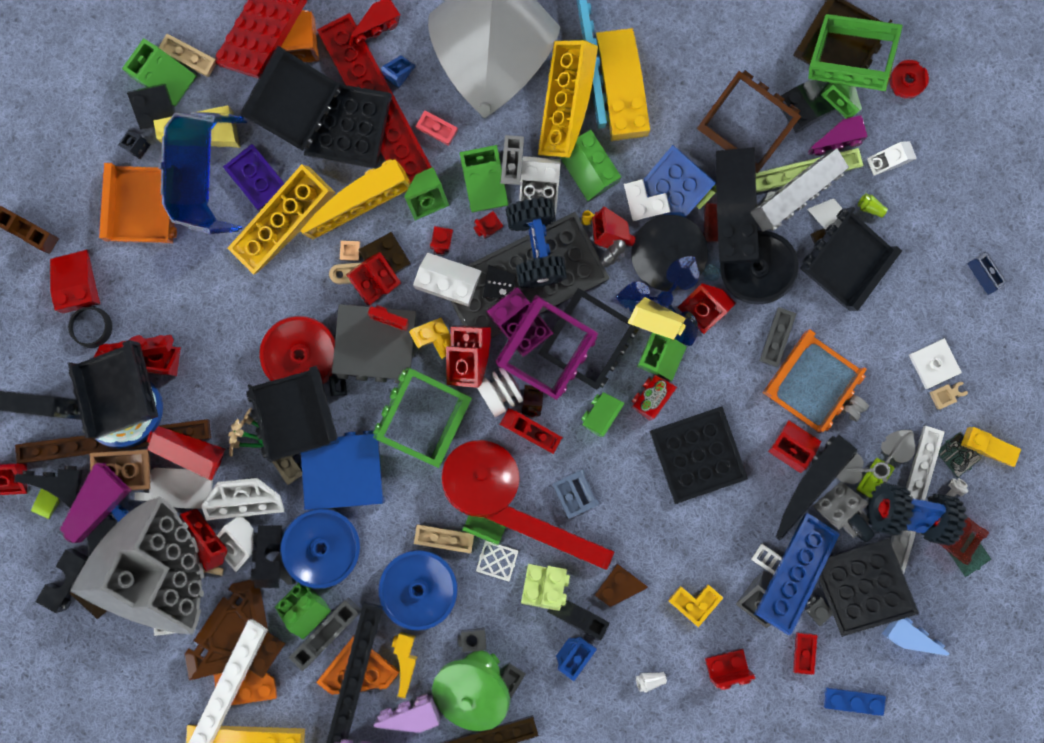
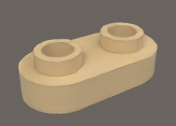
M361 263L335 265L330 269L329 277L338 285L352 284L346 274ZM338 272L343 273L342 278H337L336 275Z

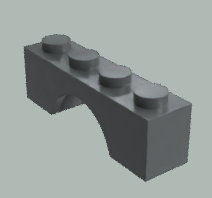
M348 597L288 658L303 672L361 613V609Z

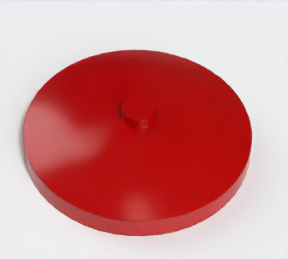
M307 316L286 317L272 325L264 335L259 352L261 367L268 379L273 381L309 371V367L317 366L322 382L325 384L329 377L333 375L335 338L323 323Z
M474 440L458 446L449 454L443 466L441 481L445 496L457 510L470 516L487 517L495 515L509 506L517 493L520 477L517 464L507 450L490 441Z

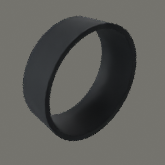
M84 307L77 310L71 316L68 330L72 339L81 346L96 348L103 345L110 338L112 321L104 310L96 307ZM88 309L95 310L104 319V332L95 342H79L73 332L74 321L83 311Z

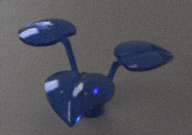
M694 256L683 257L669 266L666 278L669 282L674 283L669 291L661 292L658 297H649V287L643 282L636 281L628 284L616 295L617 300L624 308H629V311L633 312L636 305L646 297L650 300L658 301L659 305L668 307L671 311L677 313L672 307L674 302L672 292L677 285L683 290H688L697 284L699 269L696 258ZM685 311L680 315L686 318L683 323L686 327L682 335H677L675 339L691 346L697 337L698 323L692 313Z

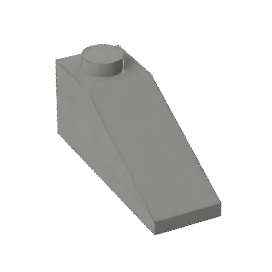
M505 135L501 184L520 185L524 137Z

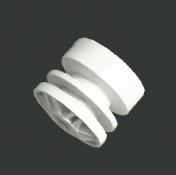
M501 367L499 371L502 377L499 378L494 371L492 372L494 382L491 383L484 377L482 384L477 388L495 418L506 411L503 404L505 401L512 407L515 406L511 399L515 396L519 403L523 401L516 381L510 373Z

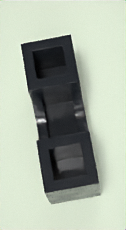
M258 525V532L253 535V544H257L256 550L252 551V562H255V569H251V581H254L255 588H279L280 561H270L266 556L271 552H280L282 525Z
M73 548L65 549L55 566L65 574L64 584L62 586L54 583L45 584L35 602L54 613L68 609L72 602L70 599L71 595L69 594L89 557Z

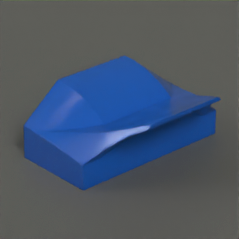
M569 637L556 655L558 670L572 681H575L597 648L582 637Z

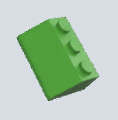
M592 130L578 137L570 158L560 157L587 201L610 189L621 180V175Z

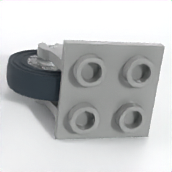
M842 481L813 505L815 510L837 529L844 527L846 532L853 538L857 536L862 541L868 542L875 536L868 523L870 519L867 518L863 511L868 502Z

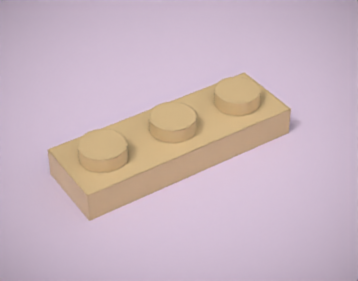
M166 34L159 46L162 51L177 62L208 78L216 66V59L169 34Z
M417 524L414 544L471 553L474 535L467 532Z

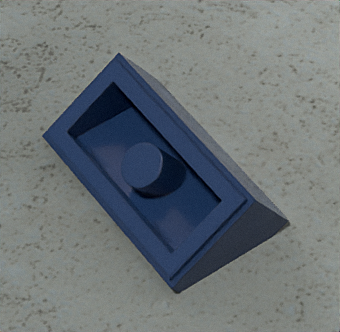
M986 252L967 263L987 295L999 290L1006 284V281Z

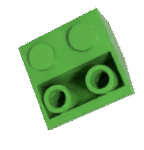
M651 332L636 367L672 382L687 346L676 339L673 340Z
M299 582L275 606L288 631L303 640L331 612L326 602L311 587L302 585Z

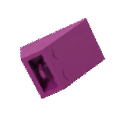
M515 287L488 308L486 313L509 340L531 303L521 290ZM537 314L516 349L522 357L553 334L539 314Z

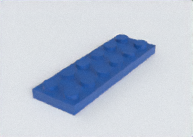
M805 513L754 614L785 634L792 635L840 533L809 513Z

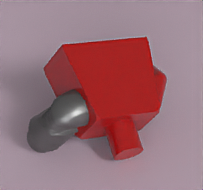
M606 207L601 208L595 214L588 210L584 211L581 224L590 225L592 221L595 244L608 248L600 258V263L604 267L613 265L618 259L619 254L624 253L625 245L631 247L635 243V237L629 234L628 222Z

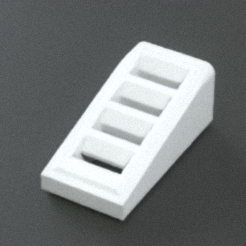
M761 544L751 560L774 575L775 571L772 567L778 559L781 561L782 557ZM765 550L768 553L761 562L757 559V557L759 556V554L761 556ZM773 555L774 558L769 566L765 565L769 557Z

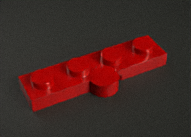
M137 335L129 339L141 344L143 356L169 353L174 342L172 335H159L146 339ZM125 341L100 345L94 357L123 347L122 343Z

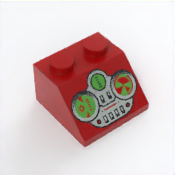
M656 375L653 378H647L642 385L645 388L641 394L637 392L631 401L634 403L632 408L648 420L655 419L677 388Z

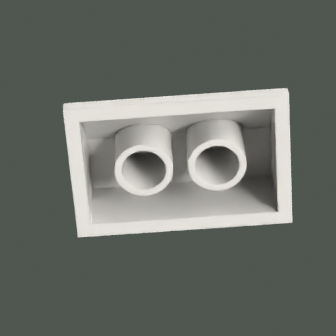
M427 253L418 269L413 286L417 290L470 307L482 271Z

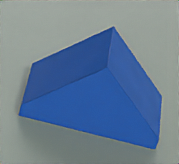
M400 55L382 66L381 71L387 81L400 88L416 65Z

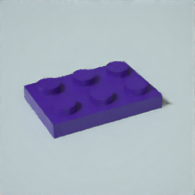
M253 144L223 166L258 211H261L284 185L281 178Z

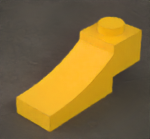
M967 427L961 446L1011 467H1015L1021 452L1020 448L975 427Z
M400 631L398 636H394L391 647L395 648L393 654H397L400 665V686L397 697L405 699L417 657L410 655L415 635Z

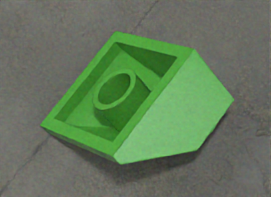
M433 167L416 174L404 196L415 221L449 206L440 180Z

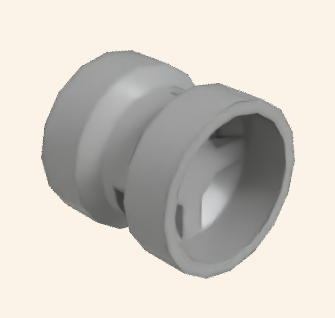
M853 395L849 405H845L842 412L844 414L848 412L851 414L849 418L857 422L861 417L860 413L865 412L869 405L862 398Z

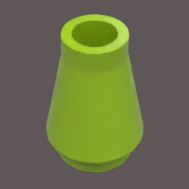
M867 193L860 198L857 204L861 211L879 216L880 218L884 217L888 210L872 194L868 195Z

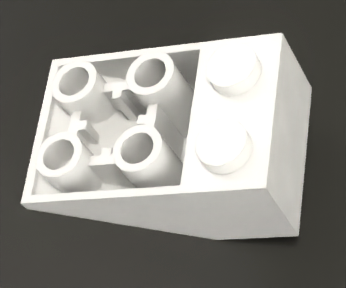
M523 156L519 201L531 200L532 198L539 199L540 197L552 199L556 215L561 159Z

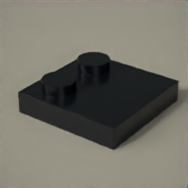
M166 83L127 92L140 130L154 127V120L177 116Z

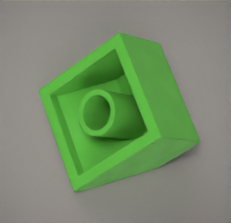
M603 392L601 395L597 394L591 402L594 405L590 412L586 410L581 418L584 421L582 426L599 437H604L625 404Z

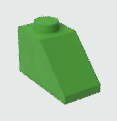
M829 82L821 94L846 119L853 117L862 109L855 86Z

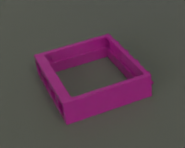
M536 295L495 362L499 367L558 400L559 396L561 397L566 392V385L569 380L575 378L577 374L576 369L579 364H583L586 360L589 348L596 344L595 341L598 338V333ZM542 306L586 332V335L553 388L508 363Z

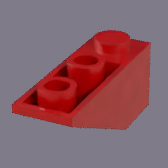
M380 0L372 4L351 34L349 44L351 47L356 44L361 45L367 39L378 37L382 32L388 29L393 30L398 26L401 14L391 0Z

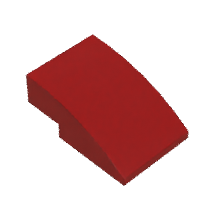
M452 326L450 327L451 346L446 347V385L479 388L488 363L491 327Z

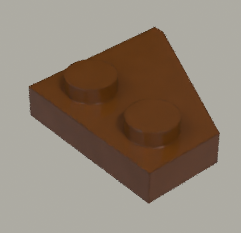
M616 564L594 595L609 607H612L645 590L648 586L619 564Z

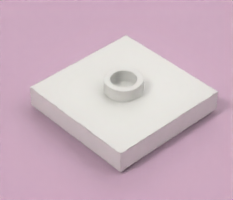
M945 338L909 354L925 389L962 373Z

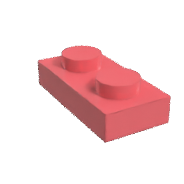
M425 110L416 125V129L448 146L458 131L456 126Z

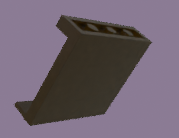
M826 0L793 56L810 65L826 14L882 21L846 0ZM828 32L820 62L868 69L873 62L871 59L873 53L877 54L882 46L881 40Z

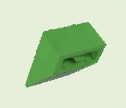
M144 38L122 68L129 77L145 87L166 83L175 107L197 77L167 53Z
M497 145L459 152L471 213L508 206L505 184H501L502 168Z

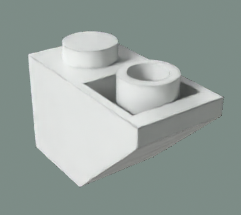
M910 141L899 142L867 158L874 176L917 159Z

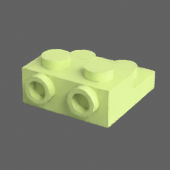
M528 564L521 604L559 611L561 605L565 606L567 594H563L564 586L568 587L570 575H566L567 569Z

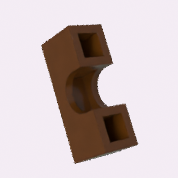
M0 206V228L23 239L48 254L52 252L59 240L57 236Z

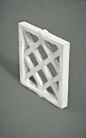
M485 540L476 572L510 581L518 550L496 545ZM491 545L499 548L493 551ZM488 546L491 552L484 555L485 547ZM503 549L510 550L512 552L506 555ZM501 550L504 556L497 559L495 552ZM492 554L495 561L489 564L486 557ZM514 554V561L510 563L508 556ZM505 558L508 565L502 568L499 561ZM484 559L487 565L480 568L481 560ZM497 563L500 569L493 572L491 565ZM510 567V574L506 576L504 569ZM489 568L491 573L482 570ZM502 572L504 577L495 574Z

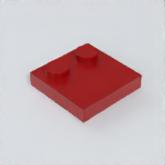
M379 305L375 307L370 306L368 311L370 319L407 332L409 326L408 319L389 313L385 307Z

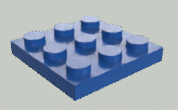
M674 145L670 147L643 179L647 197L666 193L670 212L663 213V215H678L685 218L716 184L712 178Z

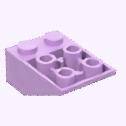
M428 693L417 697L413 707H411L408 700L398 705L399 708L395 711H392L391 708L382 710L373 725L376 728L420 733L438 726L441 714L434 702L433 695L428 696Z

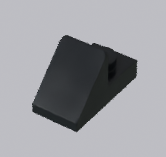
M128 130L118 146L141 160L151 144L142 136Z

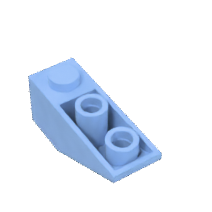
M909 618L889 623L882 633L896 645L905 649L949 655L944 650V644L936 639L932 641L928 638L929 633L920 627L916 629L912 625L913 621Z

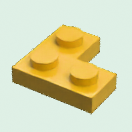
M442 318L409 331L417 348L433 343L441 359L446 358V347L451 346V335Z
M707 584L696 598L680 586L668 601L699 627L721 602L723 597Z

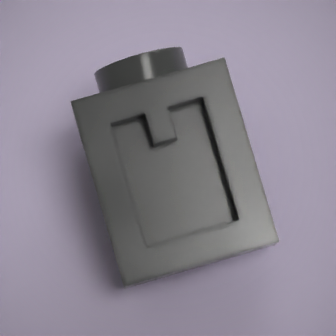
M814 595L811 596L804 608L818 626H821L833 615L831 609L825 604L824 599L818 595L816 597Z

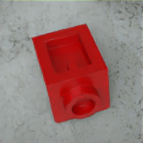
M492 211L480 220H474L475 227L473 229L479 237L483 236L484 239H487L504 226L494 211Z
M434 226L432 242L430 243V249L434 250V253L444 255L445 252H450L453 229Z

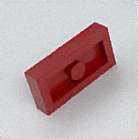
M796 632L794 673L814 675L818 635Z

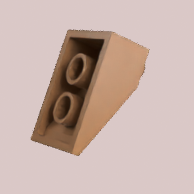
M148 450L90 453V471L96 463H105L131 490L150 489V457Z

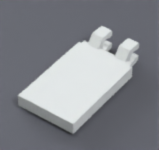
M154 468L150 472L149 493L135 492L134 500L148 501L161 497L173 508L202 509V503L212 491L213 480H208L188 469Z

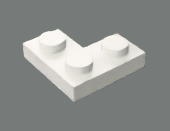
M643 179L624 184L633 221L670 212L666 193L647 197Z

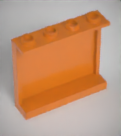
M104 163L99 238L104 241L173 243L174 238L177 237V228L174 227V223L178 219V209L175 208L176 201L179 200L177 183L180 182V172L173 165H170L169 168L115 166L112 163Z

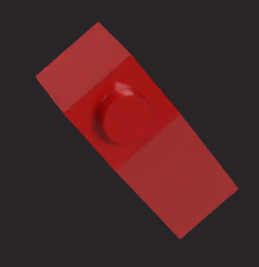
M508 408L499 424L554 454L563 438Z
M193 509L180 514L179 518L182 522L187 523V529L191 537H194L199 549V552H197L199 563H202L204 570L208 571L223 565L228 550L199 510Z

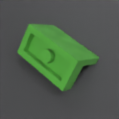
M469 515L463 531L499 545L506 527L484 517Z

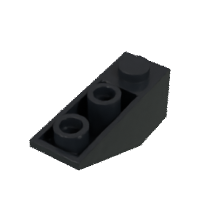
M566 600L565 606L561 605L559 611L551 609L547 611L549 614L597 641L602 640L610 625V622L568 600Z

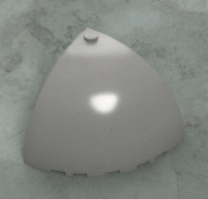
M153 498L130 511L105 535L86 561L70 591L111 613L131 621L164 631L193 634L201 613L199 609L200 599L204 596L201 581L204 578L202 563H199L198 545L195 538L191 537L187 529V523L182 522L177 515L178 512L163 498Z

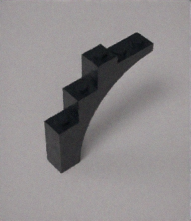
M65 465L64 469H58L57 476H55V472H43V475H35V471L22 470V474H15L14 482L44 489L58 497L71 509L81 489L83 470H77V466ZM108 515L86 537L89 557L105 535L117 524V520L113 519L112 515Z

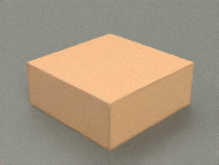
M341 241L340 260L359 261L360 253L358 250L360 249V241Z

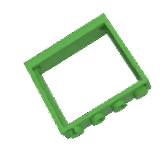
M826 14L810 63L808 79L886 91L903 25ZM828 32L892 41L885 72L820 62Z
M406 367V370H403L398 377L400 382L397 388L394 387L391 391L389 405H385L382 410L381 416L383 418L381 422L375 425L373 438L439 468L472 398ZM412 377L418 378L459 398L431 458L384 437Z

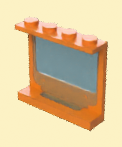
M809 329L804 332L762 393L821 433L827 432L833 425L832 419L835 415L838 416L844 409L843 403L855 393L853 389L865 379L864 373L867 369L856 367L814 337L816 333Z

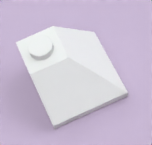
M243 516L236 517L229 522L217 535L228 550L225 560L235 572L245 564L253 551L254 529Z

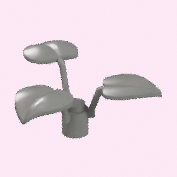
M900 430L885 437L886 441L882 442L881 445L882 452L889 455L885 463H877L873 468H862L864 465L863 459L859 454H856L836 478L847 484H856L861 481L862 472H872L876 478L882 479L883 483H887L886 477L890 474L888 466L890 460L893 458L898 463H904L911 460L914 456L915 442L913 431Z

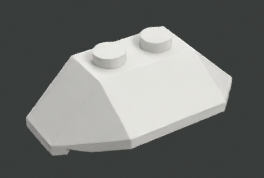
M258 478L218 482L201 505L206 520L284 512L281 496Z

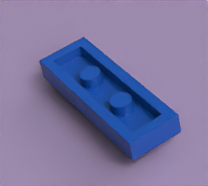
M826 687L824 708L884 716L886 696Z

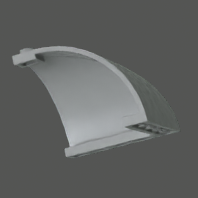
M445 0L429 13L428 18L430 38L443 69L461 95L484 119L509 101L534 76L550 54L554 41L557 40L560 26L537 0Z

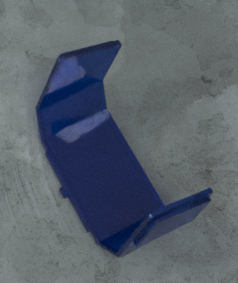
M175 112L165 125L164 136H162L161 162H159V169L161 170L163 207L172 223L187 226V228L208 234L239 232L242 226L216 220L207 205L209 203L211 130L217 123H247V120H244L243 116L226 113Z

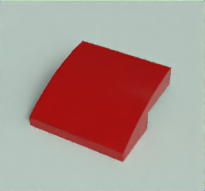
M381 252L371 256L346 274L366 305H371L383 294L390 293L401 284Z

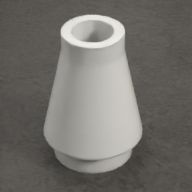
M664 672L640 673V675L636 676V683L640 692L644 691L646 693L667 683Z

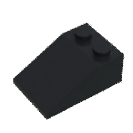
M809 80L781 95L785 99L783 101L785 105L789 107L792 104L800 110L798 114L801 117L793 127L795 133L836 110L821 96L829 82ZM781 109L788 122H790L793 117Z

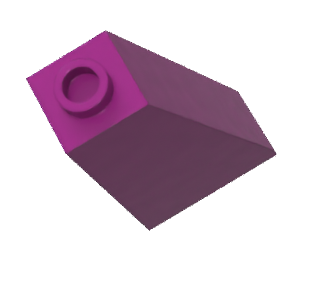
M96 463L93 466L59 529L64 534L63 537L70 543L83 542L132 491L105 463Z

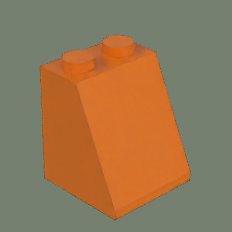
M302 10L281 47L305 63L320 60L315 17L312 11Z

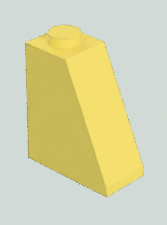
M644 297L636 305L628 323L674 340L677 335H682L686 327L683 324L686 318Z

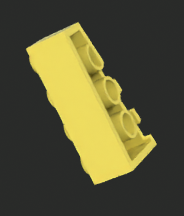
M228 105L153 121L156 138L163 145L240 148L234 112Z

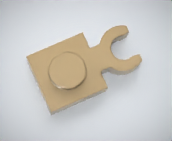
M963 382L953 384L952 388L947 384L929 392L937 410L957 402L955 396L962 397L968 394L967 391L961 393L958 391V387L963 385Z

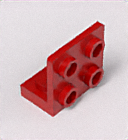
M743 649L705 658L710 681L720 690L729 689L733 684L737 683L739 685H746L751 683V680L756 679L755 674L748 669Z

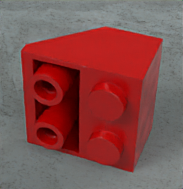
M788 420L768 452L799 473H802L812 461L822 441Z

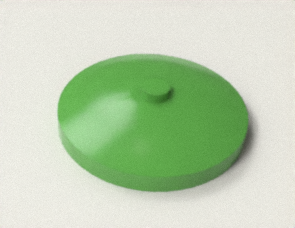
M456 660L449 662L440 669L432 685L433 699L439 711L450 722L467 730H490L504 720L509 710L510 695L502 678L488 666L476 661Z

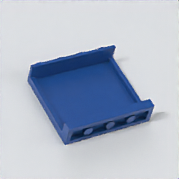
M374 430L363 431V435H356V432H346L344 436L338 437L339 443L301 453L305 510L385 503L382 490L379 441L373 438Z

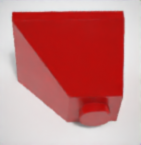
M702 283L677 308L705 334L736 302L724 290Z

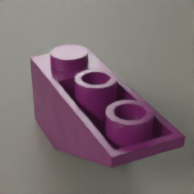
M862 115L843 119L810 148L808 155L814 154L819 156L826 153L827 150L837 148L840 151L845 146L857 147L862 145V142L868 137Z

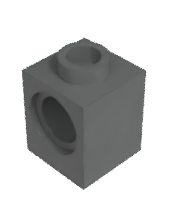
M485 628L461 630V635H458V646L462 647V652L486 650ZM474 635L477 638V643L471 645L467 642L466 638Z

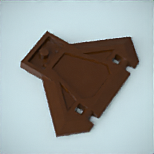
M246 580L231 584L228 589L233 592L230 598L223 597L193 640L198 644L193 651L188 648L185 652L189 681L223 673L248 620L253 619L268 629L261 589L255 588L254 581ZM240 597L243 599V601L238 606L235 603ZM267 630L249 670L264 678L286 643ZM204 649H207L208 653L206 654V656H201V653L204 651Z

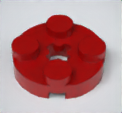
M915 60L900 62L893 68L889 78V84L893 93L906 99L920 95L929 83L928 71ZM907 75L913 79L910 83L905 81Z

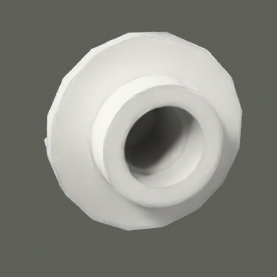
M953 478L948 485L951 489L946 495L955 497L958 494L962 497L968 493V485L960 478L957 480Z

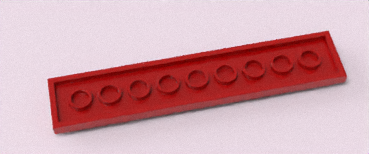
M348 13L316 30L345 85L392 94L381 153L385 161L395 159L403 167L411 183L416 174L432 167L366 42L352 47L349 45L351 34L357 25L351 14Z

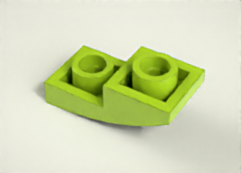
M41 489L31 512L50 519L60 503L59 498Z

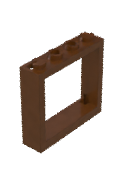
M744 70L743 73L737 72L697 129L725 150L739 149L707 125L740 80L781 108L793 118L759 163L755 161L756 173L758 174L800 119L801 115L798 114L800 112L798 108L792 104L789 107L785 105L783 97L777 93L774 96L770 94L768 86L761 81L759 84L755 83L752 80L754 76Z

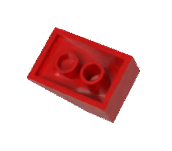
M88 250L50 259V293L55 311L64 314L100 304Z

